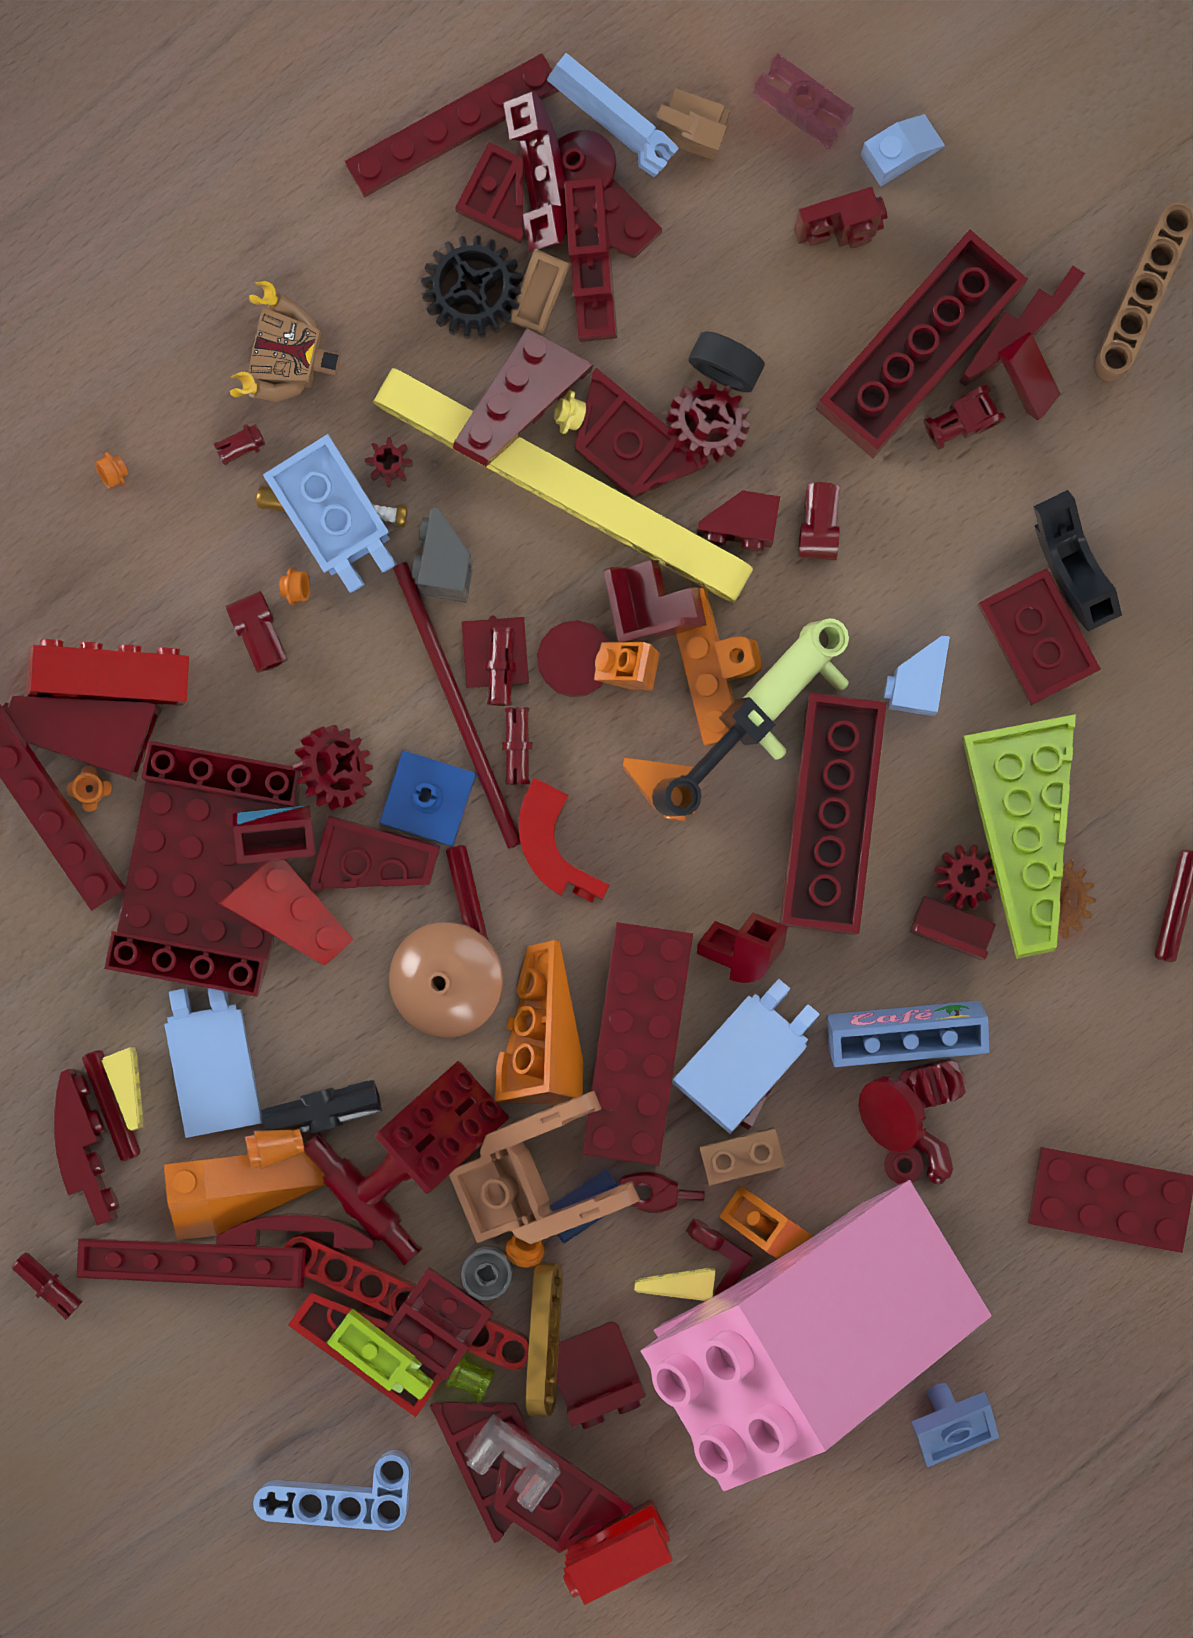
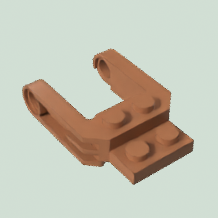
M595 1091L588 1092L487 1134L480 1150L481 1157L458 1166L449 1174L477 1243L512 1231L515 1237L533 1244L621 1210L640 1200L633 1183L628 1182L556 1211L550 1209V1199L531 1153L525 1147L523 1141L563 1126L591 1112L601 1110L602 1108Z

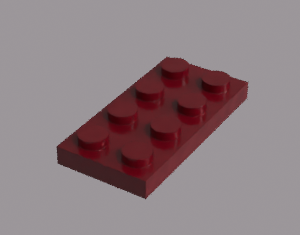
M1041 1147L1027 1223L1183 1253L1193 1196V1175Z

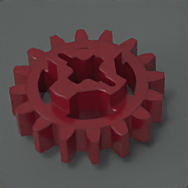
M699 380L696 381L693 391L685 386L680 393V397H674L670 405L672 409H670L666 420L672 423L667 432L668 435H678L674 445L676 448L684 445L689 448L686 457L690 458L696 452L700 454L701 463H705L708 456L713 455L716 463H719L724 456V452L729 457H732L738 449L737 446L742 447L747 438L745 434H747L751 426L750 422L745 421L749 409L739 408L738 405L742 400L741 395L733 398L728 395L730 386L727 385L721 391L717 389L716 381L712 380L709 388H704V385ZM705 420H710L712 423L709 424Z
M331 725L327 728L322 726L311 731V734L300 740L303 747L296 749L294 753L301 758V762L294 764L293 769L302 772V777L297 780V783H306L308 789L305 792V796L307 798L316 795L317 806L320 807L328 804L330 810H335L340 807L345 808L356 803V800L365 797L366 793L363 788L372 784V781L365 775L366 772L373 770V766L365 763L364 758L370 753L368 750L360 751L359 745L362 741L360 737L351 740L350 729L346 728L339 731L337 725Z

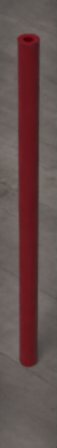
M407 562L400 563L394 566L393 570L508 849L521 844L519 834L418 588L412 578Z

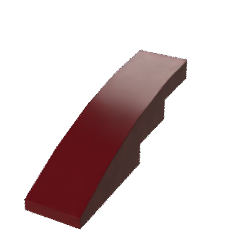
M603 179L564 182L568 249L572 266L573 296L576 301L578 339L580 342L618 338Z
M1072 266L1053 296L1039 288L1019 319L1005 311L964 372L959 383L967 386L1001 365L1002 361L998 352L1026 333L1031 332L1034 337L1057 314L1086 273Z

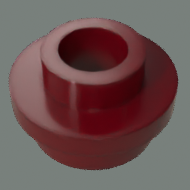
M914 1148L902 1153L890 1151L884 1162L887 1176L897 1184H902L908 1180L914 1183L921 1176L924 1167L921 1155ZM902 1158H908L911 1162V1169L906 1173H901L897 1168V1163Z

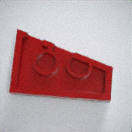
M284 859L266 861L218 903L321 965H326L353 941L352 937Z

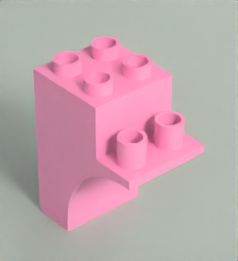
M908 1180L859 1204L806 1242L741 1282L662 1323L654 1329L658 1338L643 1348L641 1353L651 1369L652 1382L656 1392L662 1400L674 1407L689 1432L694 1445L695 1456L700 1466L709 1475L717 1479L723 1491H727L825 1452L992 1315L913 1184Z

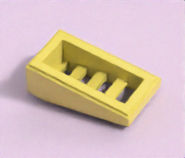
M129 1047L104 1057L102 1063L128 1130L132 1131L142 1128L144 1121L137 1052L135 1047Z
M703 1268L639 1278L635 1280L634 1290L637 1293L707 1301L713 1297L716 1270L715 1268Z

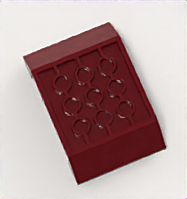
M148 741L141 777L146 781L117 932L111 931L104 969L258 997L270 960L274 936L218 904L266 862L237 864L233 834V813L298 807L300 784L297 783V780L301 777V771L293 769V766Z

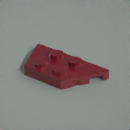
M598 368L593 371L585 402L586 413L578 431L574 448L579 455L632 499L699 471L709 464L708 459L705 463H701L700 454L696 452L692 457H686L689 448L685 445L680 448L674 446L678 435H668L669 427Z
M444 1401L431 1403V1410L493 1542L496 1543L501 1540L504 1533L513 1523V1521L494 1509L504 1428L509 1420L531 1435L517 1403Z
M509 1420L507 1421L504 1428L494 1509L558 1553L575 1545L583 1537L590 1536L603 1529L602 1526L621 1515L625 1516L632 1511L634 1507L631 1503Z

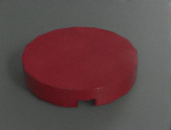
M580 620L563 622L551 628L541 640L537 653L539 672L545 683L558 694L569 697L587 696L599 689L604 683L594 680L596 672L595 660L600 651L601 643L609 642L606 635L593 624Z
M882 1076L866 1084L860 1092L858 1107L861 1120L868 1133L879 1145L889 1151L902 1153L918 1145L925 1136L926 1128L923 1129L922 1120L926 1119L924 1108L917 1095L907 1084L900 1080L894 1082L889 1079V1076Z

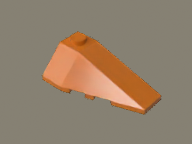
M551 940L527 946L516 992L520 997L515 1018L509 1016L506 1029L511 1030L507 1049L506 1052L500 1051L497 1060L495 1101L498 1103L556 1105L583 1095L584 1061L560 941Z
M304 1152L297 1153V1155L263 1169L260 1166L251 1167L248 1154L164 1164L167 1202L177 1240L217 1236L325 1185L322 1179L324 1174Z

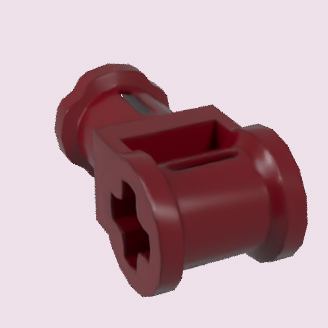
M989 384L980 386L953 402L949 408L950 411L934 419L931 417L924 419L927 434L938 450L944 448L945 442L961 434L966 439L974 434L985 432L1006 419L1004 413L998 412L989 394L991 391Z

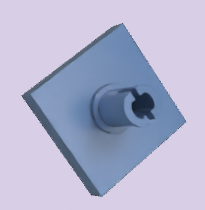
M946 1383L937 1384L927 1391L935 1412L911 1422L927 1468L999 1438L992 1408L985 1392L956 1403Z

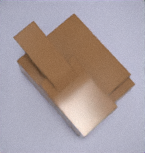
M675 88L669 106L661 104L656 119L663 122L660 131H663L680 149L714 160L715 155L719 153L727 131L726 124L729 119L730 110L725 109V105Z

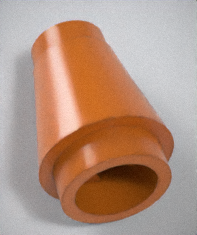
M300 1129L253 1131L254 1135L245 1137L251 1167L260 1166L263 1169L297 1155V1153L304 1152Z

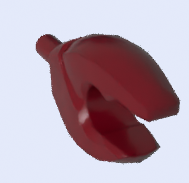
M637 1172L624 1175L619 1179L620 1184L632 1182L638 1186L648 1185L652 1189L650 1198L646 1200L640 1199L631 1205L638 1210L648 1213H661L676 1208L677 1199L704 1201L705 1191L678 1190V1182L655 1172Z

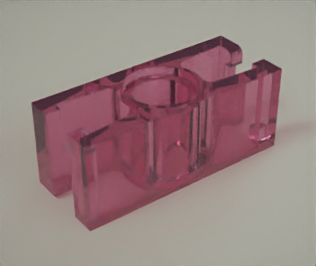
M778 53L771 61L769 73L766 75L763 72L755 82L754 96L827 149H830L838 138V130L833 126L830 129L816 117L818 112L824 110L840 120V125L844 128L852 119L854 111L852 106ZM778 75L790 85L787 93H783L766 82L769 77L774 79ZM805 95L813 101V105L808 108H801L795 104L793 99L797 96Z

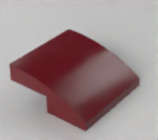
M428 1267L384 1333L413 1354L419 1362L447 1380L494 1311L434 1269Z

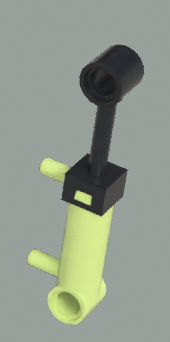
M830 618L811 622L803 627L797 641L743 698L736 699L719 717L729 730L686 776L681 775L680 777L667 778L657 783L653 790L652 799L653 805L658 812L670 817L686 816L695 812L702 798L698 785L739 741L744 745L760 743L775 760H779L786 754V748L770 732L776 725L773 721L819 672L837 692H842L849 685V681L830 662L833 656L840 655L848 646V630L843 623ZM821 630L825 631L828 635L829 641L826 648L819 641ZM675 787L680 789L683 796L682 802L678 807L671 800V793Z

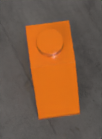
M624 758L623 762L624 771L655 811L657 809L653 805L652 795L657 783L667 778L680 777L681 775L686 776L694 768L693 766ZM675 787L671 793V800L678 807L682 802L683 796L680 789ZM663 815V819L686 822V816L670 817Z
M742 1185L739 1186L719 1216L777 1259L813 1237L808 1231Z

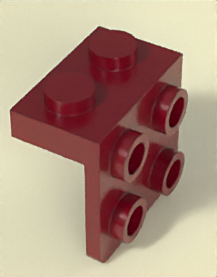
M616 1322L605 1323L559 1342L557 1383L566 1403V1413L572 1427L581 1424L583 1429H587L605 1421L603 1414L616 1409L619 1414H624L641 1406L639 1400L645 1398V1390L619 1325Z

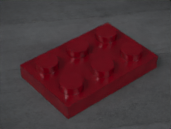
M1048 568L978 603L980 611L1031 706L1101 670Z

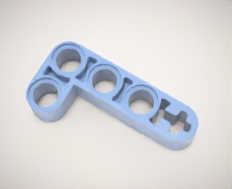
M389 1450L382 1454L375 1465L373 1487L282 1480L269 1481L255 1495L253 1501L254 1511L262 1520L269 1522L385 1531L394 1530L403 1523L409 1508L411 1461L405 1453L398 1450ZM392 1460L398 1462L403 1468V1476L395 1480L387 1478L382 1469L385 1462ZM271 1492H274L277 1500L288 1501L292 1493H296L292 1504L293 1512L289 1511L291 1503L282 1502L278 1504L276 1509H270V1502L264 1501V1499ZM305 1495H316L322 1503V1509L317 1513L306 1511L302 1506V1498ZM348 1497L355 1498L361 1505V1512L356 1516L346 1515L341 1509V1500ZM387 1500L394 1501L400 1508V1515L394 1519L385 1518L380 1512V1503Z

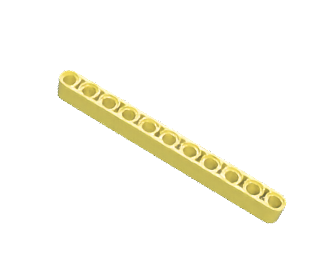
M395 368L391 369L373 400L374 404L382 410L452 449L455 439L473 413L469 408ZM521 437L516 439L486 467L652 560H659V564L700 587L706 588L709 592L726 601L735 603L753 571V568L741 559Z

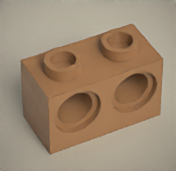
M773 1127L698 1146L709 1186L785 1167L777 1132Z

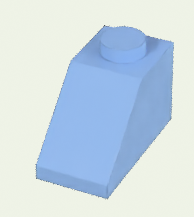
M923 114L896 122L864 142L861 157L880 187L940 151L945 145L926 115Z
M942 635L901 664L895 670L894 676L887 675L884 698L890 699L889 709L935 716L938 713L949 636Z

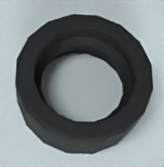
M709 331L701 332L688 359L689 363L706 377L723 386L728 385L731 389L741 392H752L765 366L762 358L751 349L729 337Z

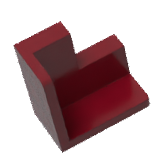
M649 560L626 568L610 567L604 569L618 642L647 643L707 625L699 588L691 587L666 595L659 560Z

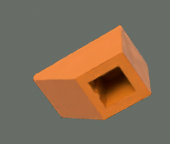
M602 642L595 660L596 672L594 680L628 690L653 691L660 653L651 644L645 642Z

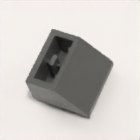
M431 508L430 517L422 518L419 540H422L424 549L422 556H415L412 578H415V584H418L421 594L424 596L467 603L474 567L471 555L441 511Z

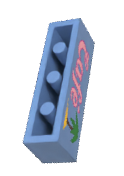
M980 1001L826 1014L828 1051L834 1067L990 1053L988 1015Z

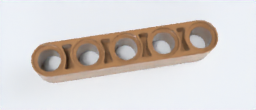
M1174 203L1166 207L1151 232L1095 358V372L1104 381L1115 382L1120 380L1134 363L1193 230V211L1186 204ZM1166 219H1178L1183 225V231L1176 232L1171 230L1167 225ZM1151 253H1163L1168 259V265L1160 266L1154 263ZM1136 287H1148L1153 293V299H1141L1136 293ZM1126 319L1133 321L1137 325L1138 333L1131 335L1124 332L1121 328V321ZM1111 353L1118 355L1122 360L1123 367L1119 369L1111 368L1106 363L1105 355Z

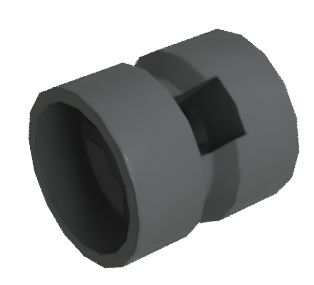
M483 1246L469 1254L462 1266L461 1279L464 1288L470 1295L479 1300L489 1301L500 1297L506 1292L513 1279L514 1268L505 1251L495 1246Z

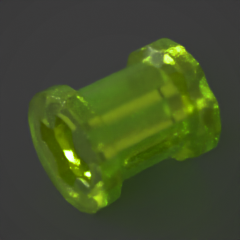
M463 1356L449 1376L445 1386L448 1388L455 1386L474 1395L476 1401L481 1402L495 1371L490 1368L487 1371L465 1361V1356Z

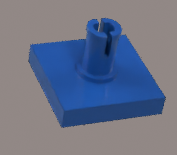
M403 750L379 823L453 847L476 773Z

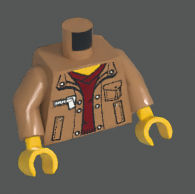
M255 282L257 286L263 288L264 297L261 299L256 295H249L250 302L256 305L268 304L269 309L262 308L248 372H239L230 377L240 380L243 385L242 390L238 388L230 390L231 396L238 398L249 394L252 398L278 403L300 395L303 389H312L316 371L336 376L341 354L321 349L323 336L317 327V322L299 304L280 293H276L274 286L270 282Z

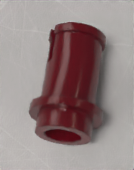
M248 424L243 425L244 430L214 443L215 449L219 450L217 453L224 465L253 450L258 453L260 452V447L266 445L256 424L250 427Z

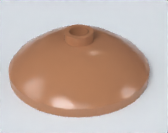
M437 922L415 930L399 945L390 965L389 987L396 1008L413 1027L436 1037H457L474 1031L483 1025L494 1013L503 991V970L495 949L482 934L460 923ZM436 976H441L445 979L446 986L444 989H438L435 986L434 980Z

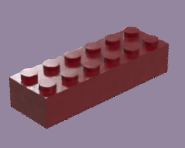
M969 229L819 399L816 410L874 459L1022 291L1028 278Z
M809 693L807 697L780 924L788 927L851 935L860 933L887 702Z
M616 922L591 1090L595 1091L602 1109L588 1114L582 1151L584 1155L660 1165L693 933Z

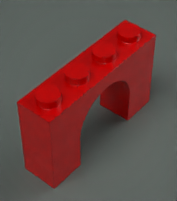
M652 1499L633 1508L629 1514L621 1515L602 1526L603 1529L596 1533L583 1537L575 1545L568 1548V1552L565 1554L566 1561H564L566 1567L563 1568L565 1572L563 1579L573 1598L580 1596L583 1604L586 1605L672 1562V1554L666 1544L670 1541V1536Z

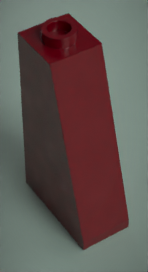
M12 696L10 703H4L3 705L4 710L27 743L136 781L147 751L148 741L151 740L162 710L148 702Z

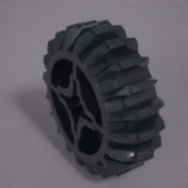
M465 236L459 237L460 247L455 249L453 244L447 241L445 248L448 254L444 255L437 250L433 253V257L438 265L426 263L425 271L431 276L421 279L422 286L429 289L422 293V299L424 302H432L427 307V312L429 316L439 314L436 320L439 327H443L451 321L449 325V333L451 335H455L459 328L463 327L465 339H470L472 329H478L479 337L485 338L486 326L490 325L492 331L498 333L500 331L498 319L507 324L512 321L506 309L510 311L511 309H519L520 304L513 298L522 294L521 287L516 285L523 281L522 273L513 272L518 267V262L516 259L506 260L509 254L506 247L494 253L496 248L495 240L490 239L486 246L482 247L480 236L474 237L473 245H467ZM466 261H481L491 265L493 268L491 270L489 267L482 270H474L470 268ZM454 267L459 279L453 287L449 288L450 293L442 297V283L447 273ZM465 275L469 282L472 281L475 286L478 285L480 300L476 293L466 288ZM502 278L504 282L503 292L497 303L490 307L486 294L495 286V282ZM464 304H470L477 309L479 314L460 313L451 308V306L459 307Z

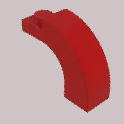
M533 778L523 799L519 816L520 843L529 866L546 887L561 897L569 883L575 886L572 891L573 894L593 903L595 897L603 900L610 885L570 865L560 855L555 844V827L569 799V795Z

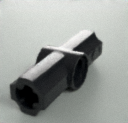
M366 1080L336 1090L333 1087L300 1096L301 1099L261 1109L265 1131L300 1129L301 1133L309 1131L310 1134L341 1126L343 1122L382 1112L381 1100L374 1080Z

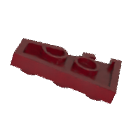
M330 815L327 818L309 889L429 885L441 846Z

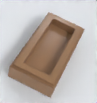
M534 249L520 286L522 294L517 295L515 299L520 304L519 309H511L510 312L511 322L543 335L571 263L539 249Z

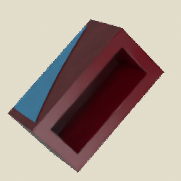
M310 805L233 813V834L237 864L315 856Z

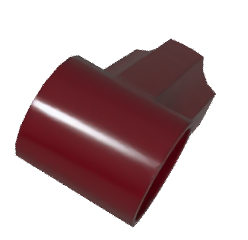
M827 482L807 484L804 524L801 523L798 557L837 560L840 527L837 526L839 485Z
M261 591L225 606L237 635L241 636L257 673L271 670L288 661L280 639L272 625L274 622L273 616Z

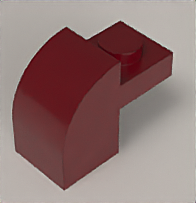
M754 912L740 930L714 921L698 942L696 954L731 968L729 980L739 983L756 982L766 974L783 951L788 926Z

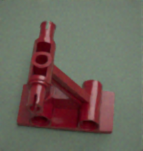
M457 1061L375 1134L377 1140L385 1147L388 1153L385 1156V1160L368 1176L365 1177L350 1159L347 1160L346 1157L341 1159L322 1138L320 1133L304 1146V1153L324 1174L322 1177L323 1183L341 1202L344 1211L350 1217L356 1219L374 1240L380 1241L382 1239L404 1266L422 1250V1247L399 1224L402 1221L399 1218L400 1215L384 1197L402 1181L413 1179L426 1194H429L484 1142L487 1134L497 1130L509 1117L464 1065Z

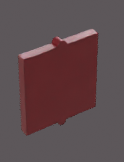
M492 615L488 620L461 622L466 688L489 687V671H486L485 668L490 654V628L509 627L514 629L513 662L516 663V671L512 672V685L529 684L524 617L497 619Z

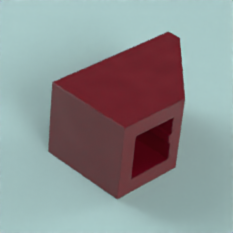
M742 490L700 520L696 535L704 537L705 540L714 545H726L727 540L739 542L742 549L762 552L764 547L771 548L781 496Z

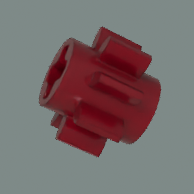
M391 437L387 438L386 445L380 447L372 443L371 445L375 452L374 456L365 458L366 465L376 467L370 475L371 479L375 481L381 476L385 479L387 487H391L392 480L397 478L405 482L407 479L404 474V468L413 466L411 459L402 457L408 450L407 445L403 444L397 448L393 446ZM387 455H393L395 462H398L392 463L391 470H385L383 463H381L387 460Z

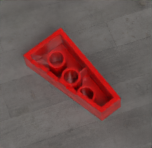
M41 639L40 645H33L29 652L26 696L40 697V693H52L53 698L83 699L84 695L91 696V700L122 701V698H128L129 702L182 706L187 702L189 656L180 655V649L161 647L157 648V653L141 652V646L118 645V651L102 650L103 644L96 642H80L79 648L63 647L64 641Z
M310 1293L288 1326L416 1417L443 1378L422 1364L419 1369L432 1379L434 1383L421 1400L406 1389H403L401 1393L394 1389L388 1391L327 1343L352 1309ZM356 1311L383 1332L390 1324Z

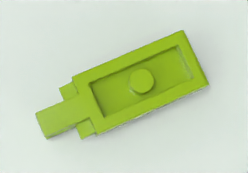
M354 1309L348 1313L327 1342L329 1346L388 1391L394 1389L401 1393L403 1389H406L421 1400L434 1383L432 1379L419 1369L422 1364L413 1354Z

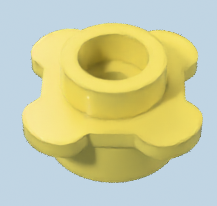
M571 390L567 392L565 399L561 398L558 401L554 410V420L556 424H559L560 433L566 434L569 429L578 430L586 413L585 402L575 399V392Z

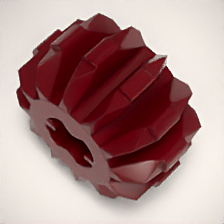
M957 845L954 851L956 859L948 852L941 855V858L949 867L935 866L934 872L945 875V879L936 881L934 886L935 888H942L947 885L949 890L941 897L944 902L950 900L954 894L957 895L955 901L956 909H962L966 897L971 909H976L979 907L977 895L985 902H989L992 899L991 894L984 887L998 888L996 880L988 879V875L995 874L994 866L986 868L984 865L991 859V854L987 852L980 859H977L978 846L972 845L966 857L963 846ZM962 867H968L967 872L973 870L976 879L970 881L971 887H965L966 882L960 884L957 876L963 873Z
M951 1059L908 1068L898 1076L899 1080L907 1084L917 1095L923 1108L935 1107L956 1101L966 1093L963 1071L960 1070L959 1063Z

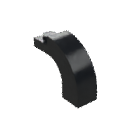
M1069 490L1033 506L1038 522L1034 527L1046 561L1066 601L1085 629L1089 632L1122 616L1116 588L1101 570L1089 548L1082 529L1075 498Z

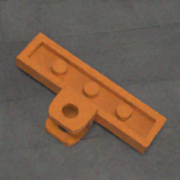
M699 588L707 625L676 635L704 746L716 744L729 730L719 717L735 701L730 681L757 674L762 670L763 663L756 640L742 636L724 640L719 639L708 591L706 588ZM743 651L744 659L742 662H739V654Z

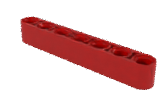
M297 1235L284 1246L293 1248L295 1243H306L312 1251L310 1261L305 1263L306 1277L393 1317L400 1309L397 1302L398 1295L404 1291L412 1292L417 1285L344 1250L333 1248V1245L311 1235ZM337 1258L345 1262L347 1266L345 1278L334 1279L329 1275L327 1265L331 1259ZM375 1275L380 1278L383 1285L380 1294L372 1296L364 1291L362 1282L365 1276ZM489 1318L484 1325L489 1331V1339L483 1344L472 1343L467 1350L503 1368L517 1370L528 1362L529 1339L522 1332ZM511 1340L519 1341L524 1346V1356L519 1360L508 1359L503 1353L505 1343Z

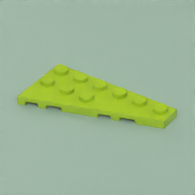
M1076 714L965 735L962 740L1016 959L1054 952L1057 948L1061 879L1064 866L1063 854L1066 841L1070 793L1069 782Z

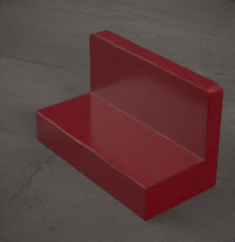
M923 896L909 932L978 960H985L988 955L986 949L996 924Z

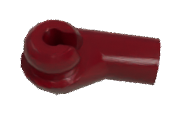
M926 1131L924 1138L915 1147L928 1155L930 1167L926 1175L929 1181L938 1185L943 1184L946 1179L951 1177L953 1172L949 1147Z

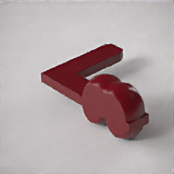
M693 1218L685 1230L688 1232V1235L704 1247L717 1251L733 1261L715 1289V1295H718L737 1283L753 1256L724 1238L720 1232L710 1229L703 1221Z

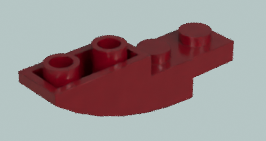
M67 1069L60 1073L55 1097L54 1138L56 1155L67 1194L72 1195L83 1190L98 1226L118 1218L115 1210L119 1209V1202L112 1187L106 1188L101 1174L105 1172L102 1159L97 1151L91 1152L89 1147L103 1140L100 1132L104 1131L105 1127L98 1110H91L86 1096L91 1093L82 1073L77 1075L75 1069Z

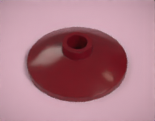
M578 130L568 133L558 140L566 181L602 178L604 190L609 186L616 170V155L612 145L604 136L590 130ZM580 157L578 164L570 166L574 159Z

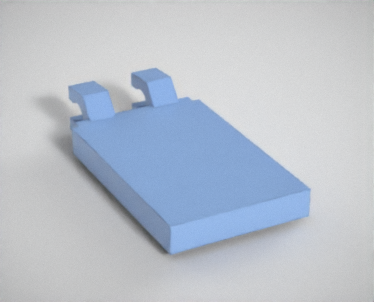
M567 53L564 54L547 78V81L634 153L636 152L638 154V167L652 177H655L664 168L669 158L679 149L663 131L655 130L656 127Z
M329 434L263 474L323 572L329 571L331 576L338 573L350 593L365 585L352 563L370 552L382 573L397 565L384 544L390 540L387 535L390 531Z
M780 979L772 985L762 998L756 994L752 998L748 996L672 1081V1084L729 1134L735 1130L807 1048L805 1043L808 1039L803 1035L820 1015L808 1004L791 1024L780 1016L774 1009L787 996L790 990Z
M188 988L169 991L174 1016L167 1017L168 1023L164 1025L185 1138L263 1123L242 1009L237 1010L236 1004L230 1005L227 991L207 988L212 1009L193 1013Z

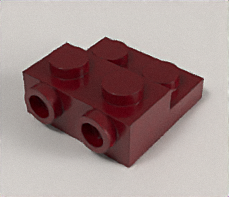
M868 187L799 209L794 232L798 244L807 241L809 245L820 244L831 238L830 234L835 233L839 247L849 244L850 248H857L871 242V237L875 236L876 231L884 229L883 220L887 219V211L882 197H875L873 187Z

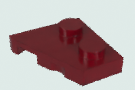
M612 179L609 186L604 190L610 247L616 249L618 253L636 258L662 233V228ZM566 222L565 234L568 235V233H567V222Z

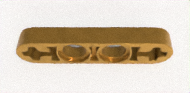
M539 1263L534 1270L526 1384V1409L530 1416L550 1417L555 1408L563 1274L559 1263Z

